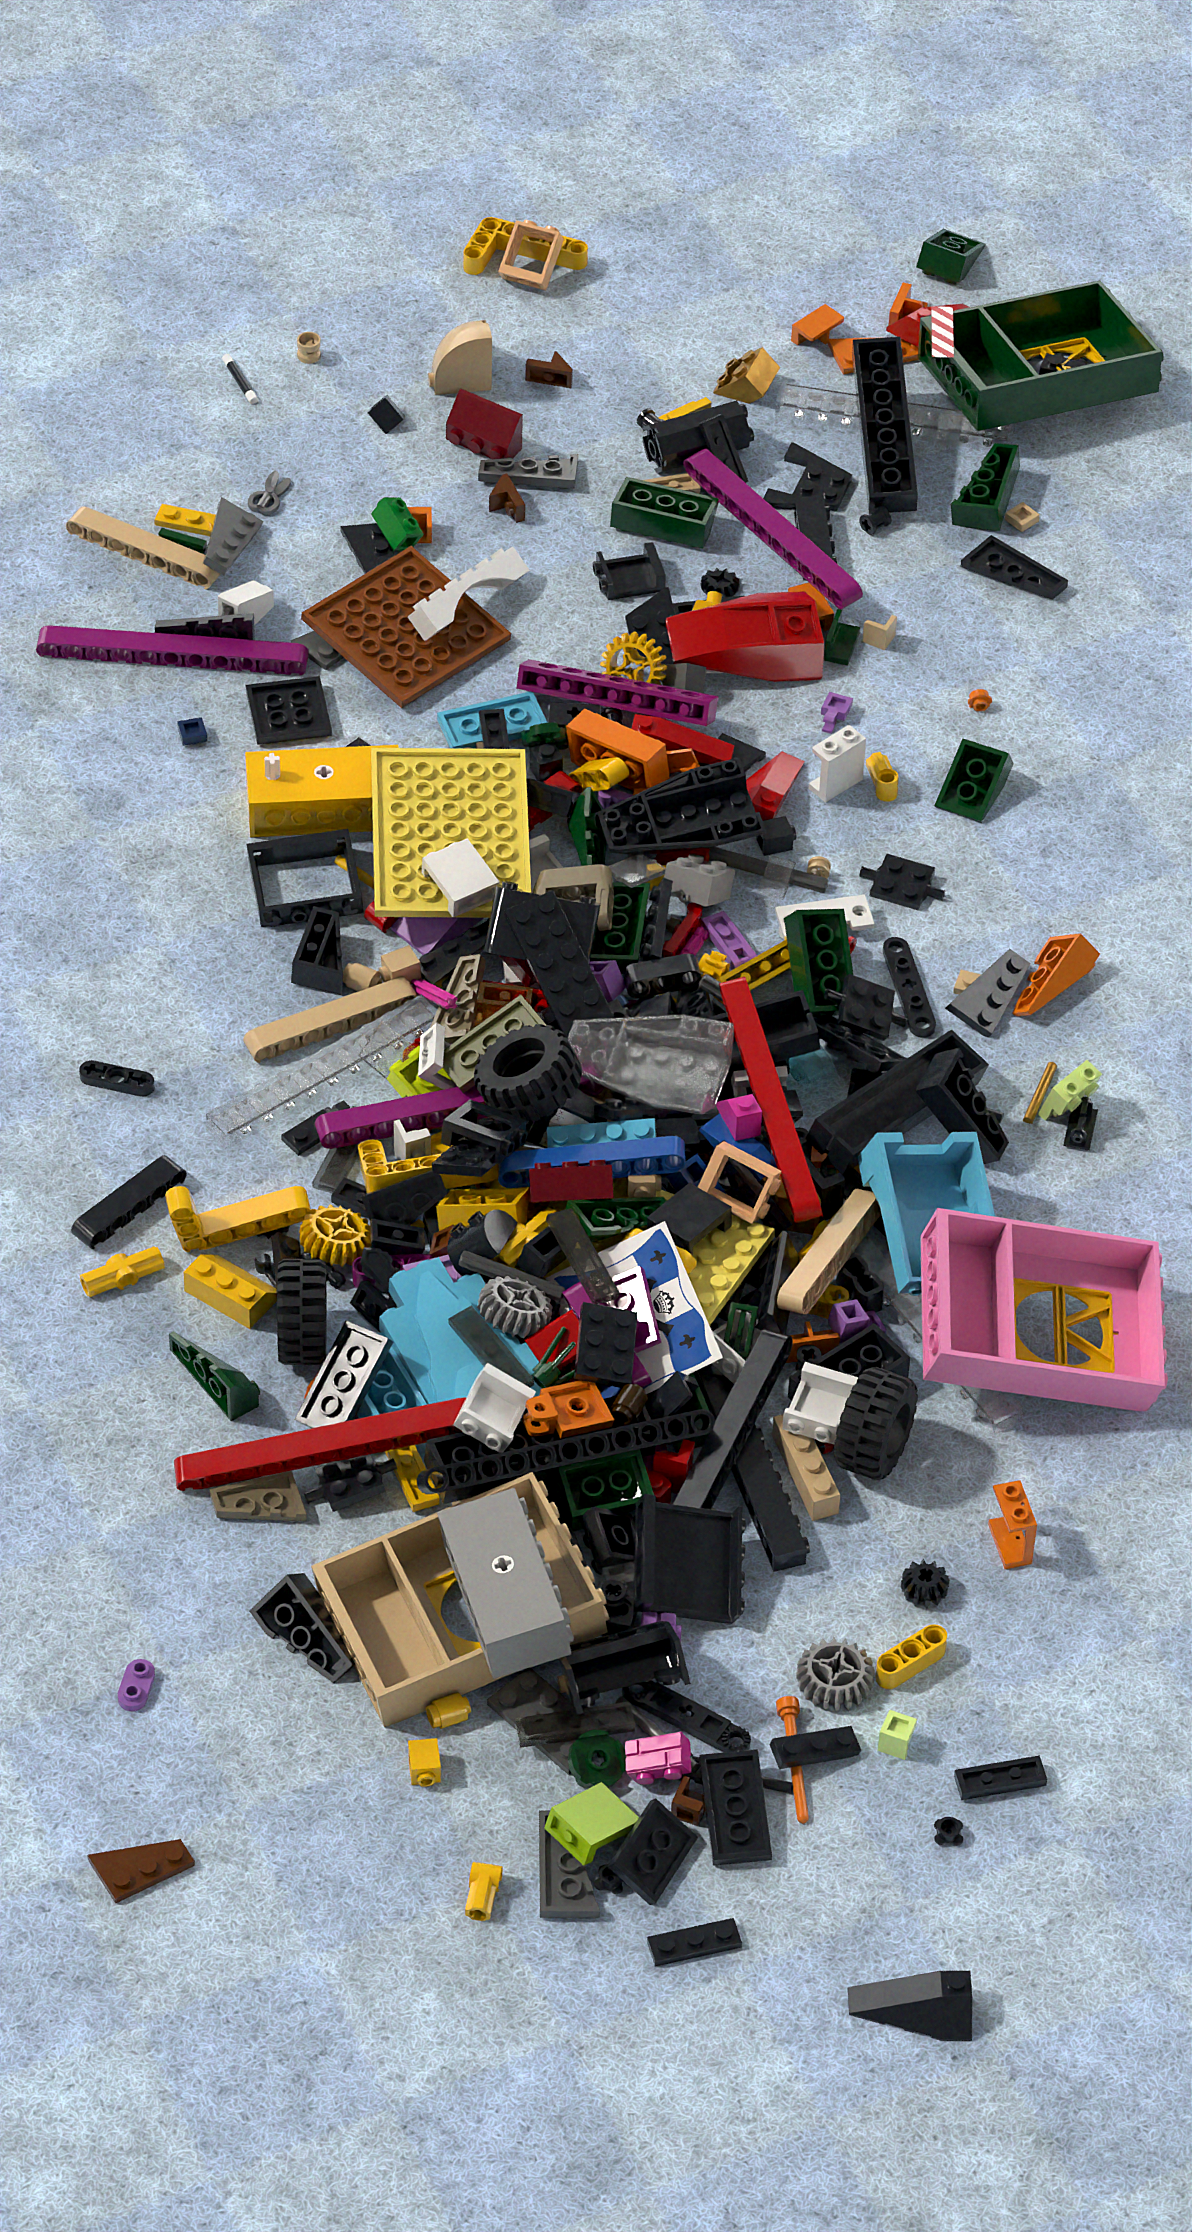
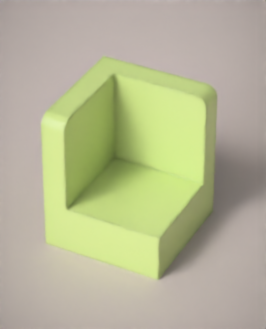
M889 1710L879 1733L877 1751L905 1760L908 1743L916 1728L917 1719Z

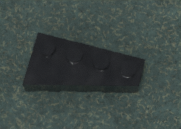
M960 1048L935 1054L915 1090L949 1134L951 1132H977L983 1164L999 1161L1009 1141L994 1113L989 1114L986 1108L987 1099L982 1091H977L972 1081L974 1075L971 1069L965 1068L961 1061L963 1054Z

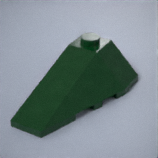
M591 787L585 788L574 802L570 818L567 819L568 830L572 834L582 866L605 865L607 842L597 816V812L604 808Z
M664 1197L568 1200L563 1220L580 1234L577 1244L597 1242L635 1228L646 1226L647 1217L663 1205L666 1199Z
M174 1331L169 1333L170 1351L230 1421L259 1407L260 1389L253 1380L250 1381L243 1372Z

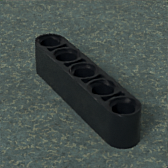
M162 1155L78 1217L71 1227V1233L89 1248L95 1249V1245L99 1242H105L115 1234V1230L119 1227L123 1228L135 1219L134 1216L139 1212L143 1213L155 1204L154 1201L159 1197H165L169 1189L178 1183L182 1184L187 1176L186 1170L168 1156Z

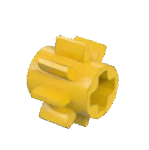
M712 951L710 955L705 953L699 961L702 975L708 974L714 979H718L728 973L730 964L725 962L727 956L717 951Z

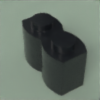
M852 1253L837 1273L836 1285L848 1291L849 1299L858 1300L865 1312L874 1310L877 1313L882 1310L883 1283L876 1274L869 1271L866 1261L860 1255Z

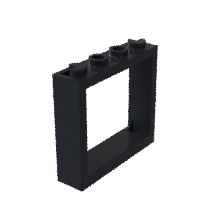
M348 829L246 844L261 927H276L284 924L308 922L314 906L339 912V917L364 913L362 893ZM344 839V842L337 843V840ZM261 852L260 855H254L253 853ZM344 855L352 893L265 906L258 866Z

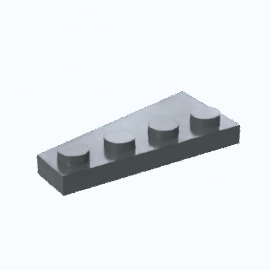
M221 497L217 506V513L214 518V525L210 533V540L203 564L224 576L256 535L264 521Z

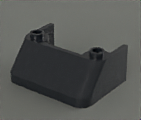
M668 1621L654 1622L570 1645L571 1654L559 1658L571 1703L577 1714L583 1713L582 1708L595 1705V1700L600 1698V1693L656 1679L657 1682H663V1685L667 1686L680 1682L681 1678L685 1685L691 1684L680 1639Z

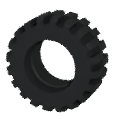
M535 1024L534 1027L526 1025L522 1026V1029L509 1031V1034L504 1037L500 1036L493 1045H489L485 1049V1054L480 1055L477 1062L478 1065L475 1066L474 1083L487 1106L526 1119L527 1121L535 1122L541 1120L540 1117L545 1115L548 1117L553 1114L554 1110L558 1107L562 1108L566 1104L568 1098L571 1099L573 1097L575 1089L579 1087L581 1081L582 1067L562 1031L549 1025Z
M283 1259L278 1262L277 1346L278 1361L284 1365H321L326 1359V1262L321 1259Z
M878 1367L868 1368L858 1377L857 1383L853 1385L849 1398L845 1402L836 1431L834 1457L839 1467L873 1480H881L891 1474L893 1467H896L899 1457L902 1456L906 1442H908L909 1433L914 1423V1415L917 1410L918 1389L912 1379Z

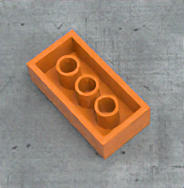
M583 709L566 726L571 762L581 767L592 760L620 758L627 765L629 776L617 784L632 791L634 789L650 788L670 779L665 743L587 709Z

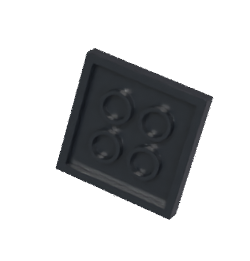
M320 676L245 685L257 745L332 736V728Z

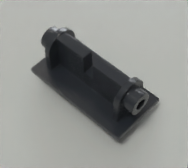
M1082 1097V1102L1072 1112L1070 1111L1063 1146L1090 1151L1098 1109H1093V1103L1089 1097Z

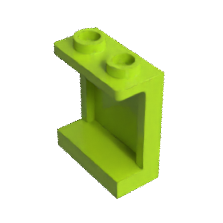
M601 1782L551 1807L544 1828L585 1866L593 1861L598 1848L621 1836L626 1838L639 1817Z

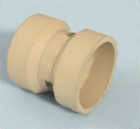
M303 332L297 337V357L301 362L311 364L320 359L321 338L317 333Z

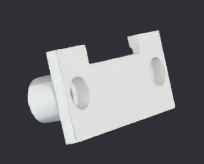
M865 894L775 907L779 923V936L784 940L787 939L784 918L795 910L844 909L846 924L849 925L852 931L874 928V921Z

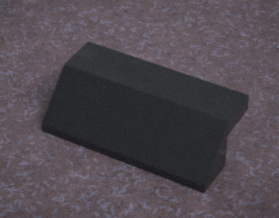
M783 1230L770 1245L755 1328L761 1331L767 1329L786 1334L790 1311L779 1309L777 1298L779 1290L798 1266L799 1256L788 1232Z

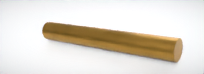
M1047 1063L1024 1115L1023 1122L1033 1124L1057 1069L1056 1063Z

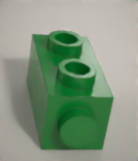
M401 497L382 498L371 513L394 551L405 550L410 546L414 547L424 535L417 520L413 518Z

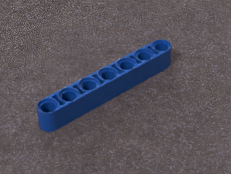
M665 1136L514 1151L509 1157H506L498 1164V1181L500 1185L506 1188L530 1187L529 1169L535 1168L534 1163L551 1162V1168L562 1167V1162L578 1161L579 1166H590L589 1160L606 1159V1165H612V1178L628 1177V1175L678 1172L685 1167L686 1163L685 1143L680 1137Z

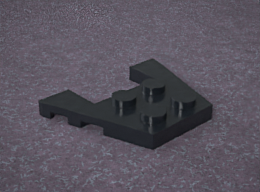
M791 442L784 456V461L806 468L793 494L768 488L763 499L772 507L791 509L794 507L795 497L824 496L825 506H829L830 511H837L852 481L853 474Z

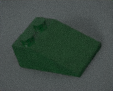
M943 228L923 241L916 268L921 269L922 273L929 276L938 275L944 277L943 280L948 283H959L965 279L986 244Z
M962 738L934 807L982 823L1004 788L1014 763L1010 754Z
M640 1449L564 1465L557 1469L556 1485L573 1531L583 1529L581 1518L591 1507L629 1513L636 1510V1502L644 1494L654 1495Z

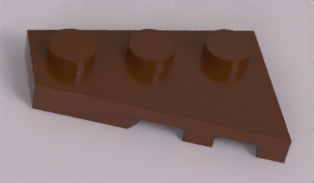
M181 1839L87 1855L89 1863L115 1904L195 1866V1860Z

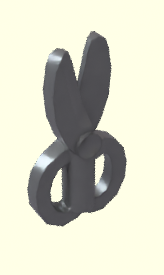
M276 470L273 471L266 479L265 491H256L249 496V509L255 512L259 511L263 515L275 513L280 506L279 497L289 489L291 479L286 478L276 486L279 473ZM261 498L256 505L253 504L256 499ZM272 500L274 504L271 507L266 508Z

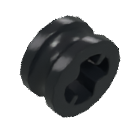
M609 1580L602 1584L601 1590L607 1603L604 1606L609 1609L622 1607L626 1601L625 1585L618 1580Z

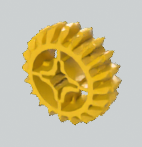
M626 632L621 635V638L616 636L613 638V643L606 645L608 651H604L601 655L606 660L602 661L600 666L606 668L602 674L622 677L621 674H624L629 679L643 682V677H645L644 668L650 666V675L646 682L661 685L659 680H664L666 677L661 671L667 669V665L661 664V661L665 660L666 656H659L658 652L662 650V647L654 648L655 639L647 642V634H642L639 637L637 632L631 633L630 636ZM623 648V664L617 666V658ZM637 649L642 651L646 657L640 656ZM630 663H635L636 665L642 664L638 666L636 669L632 667L625 668L626 666L630 665Z
M330 1204L328 1208L319 1206L317 1210L311 1209L312 1214H306L302 1225H300V1245L304 1247V1252L311 1253L312 1259L318 1257L324 1262H329L331 1266L339 1264L343 1267L345 1263L352 1266L354 1260L362 1256L363 1249L372 1246L368 1219L361 1218V1213H353L351 1208L348 1210L343 1209L341 1205L339 1208H335Z

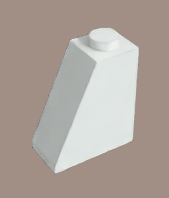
M254 580L218 595V616L254 613V625L274 607V590Z

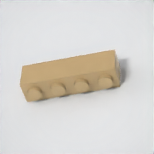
M784 1414L774 1416L772 1437L811 1520L815 1521L839 1514L840 1493L814 1438L793 1434L782 1429Z

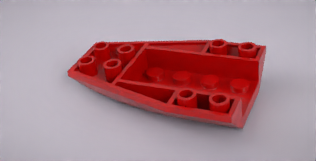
M804 591L755 593L667 617L665 620L674 664L690 663L706 667V670L772 682L822 679L824 657L822 630L816 602Z

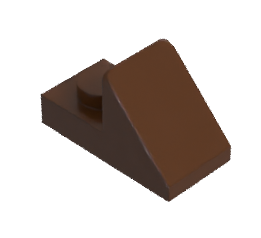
M554 351L551 362L527 359L525 364V381L572 388L573 369L557 351Z
M503 474L489 495V512L505 508L507 515L512 516L516 523L525 521V503L508 474Z

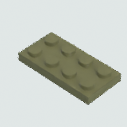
M519 995L444 1049L443 1070L464 1094L475 1086L474 1071L475 1066L478 1065L477 1062L480 1055H484L485 1049L489 1045H493L497 1038L508 1035L511 1030L522 1029V1026L547 1025L523 996Z

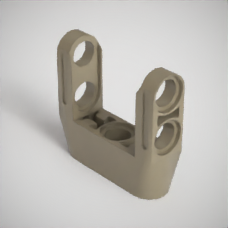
M598 864L546 869L539 873L533 893L542 895L553 890L557 898L572 901L580 900L581 896L594 897L597 903H601L597 923L599 931L611 930L614 891L612 870L608 866Z

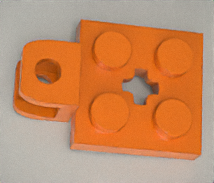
M581 1380L541 1389L539 1396L532 1397L526 1401L525 1407L528 1413L524 1414L522 1418V1423L528 1434L534 1437L553 1434L556 1428L560 1438L610 1428L614 1423V1418L596 1384ZM572 1405H575L577 1408H582V1410H573ZM531 1422H539L541 1426L535 1427Z

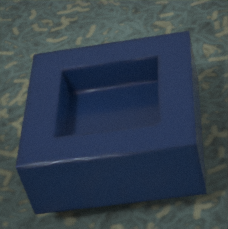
M202 717L177 721V728L183 746L207 742V732Z

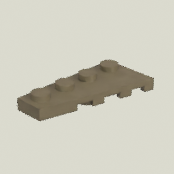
M480 954L459 958L446 989L447 992L458 998L456 1001L458 1006L456 1009L449 1008L448 1010L439 1006L430 1026L431 1028L435 1023L444 1026V1041L449 1044H453L474 1029L486 960Z

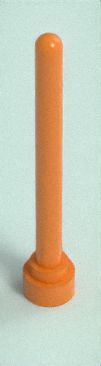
M794 1696L781 1697L776 1701L777 1715L784 1721L786 1736L796 1735V1719L800 1713L799 1700ZM802 1766L791 1767L797 1820L799 1823L804 1824L808 1821L809 1815Z

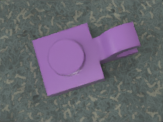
M833 692L828 693L821 707V715H824L823 722H825L822 728L823 732L831 734L837 719L845 721L852 707L853 698Z

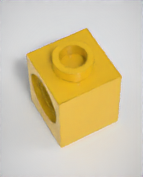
M437 1738L408 1740L411 1785L419 1784L422 1787H429L434 1783H441V1765Z

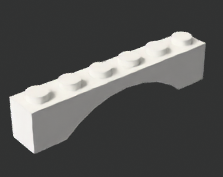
M513 546L505 552L502 548L490 556L491 561L485 558L475 566L476 571L470 568L459 576L461 578L459 582L456 578L444 586L445 591L439 588L428 596L430 601L427 602L424 598L413 606L415 611L408 618L424 641L453 622L457 603L464 592L476 588L503 590L530 571Z

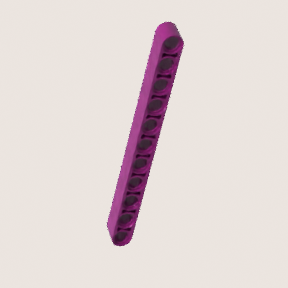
M703 449L684 460L685 470L694 481L712 497L719 498L721 505L837 608L844 609L863 597L862 589L853 577L709 450Z
M46 625L40 629L36 652L41 657L44 655L51 656V658L65 659L76 657L79 660L101 659V661L106 662L126 661V663L143 664L145 662L151 663L150 665L162 666L172 664L176 667L189 668L200 666L203 669L225 668V670L231 671L250 670V672L267 673L269 671L274 672V674L286 675L297 673L300 676L306 672L309 655L308 648L299 643Z
M592 1061L580 1062L582 1076L578 1089L588 1096L598 1095L604 1089V1082L597 1064ZM473 1086L464 1094L458 1087L325 1113L315 1120V1127L322 1146L327 1149H334L359 1144L366 1140L394 1137V1121L400 1120L406 1133L425 1128L433 1129L443 1127V1120L470 1099L484 1105L486 1104L476 1086ZM478 1114L477 1120L488 1118L487 1116Z

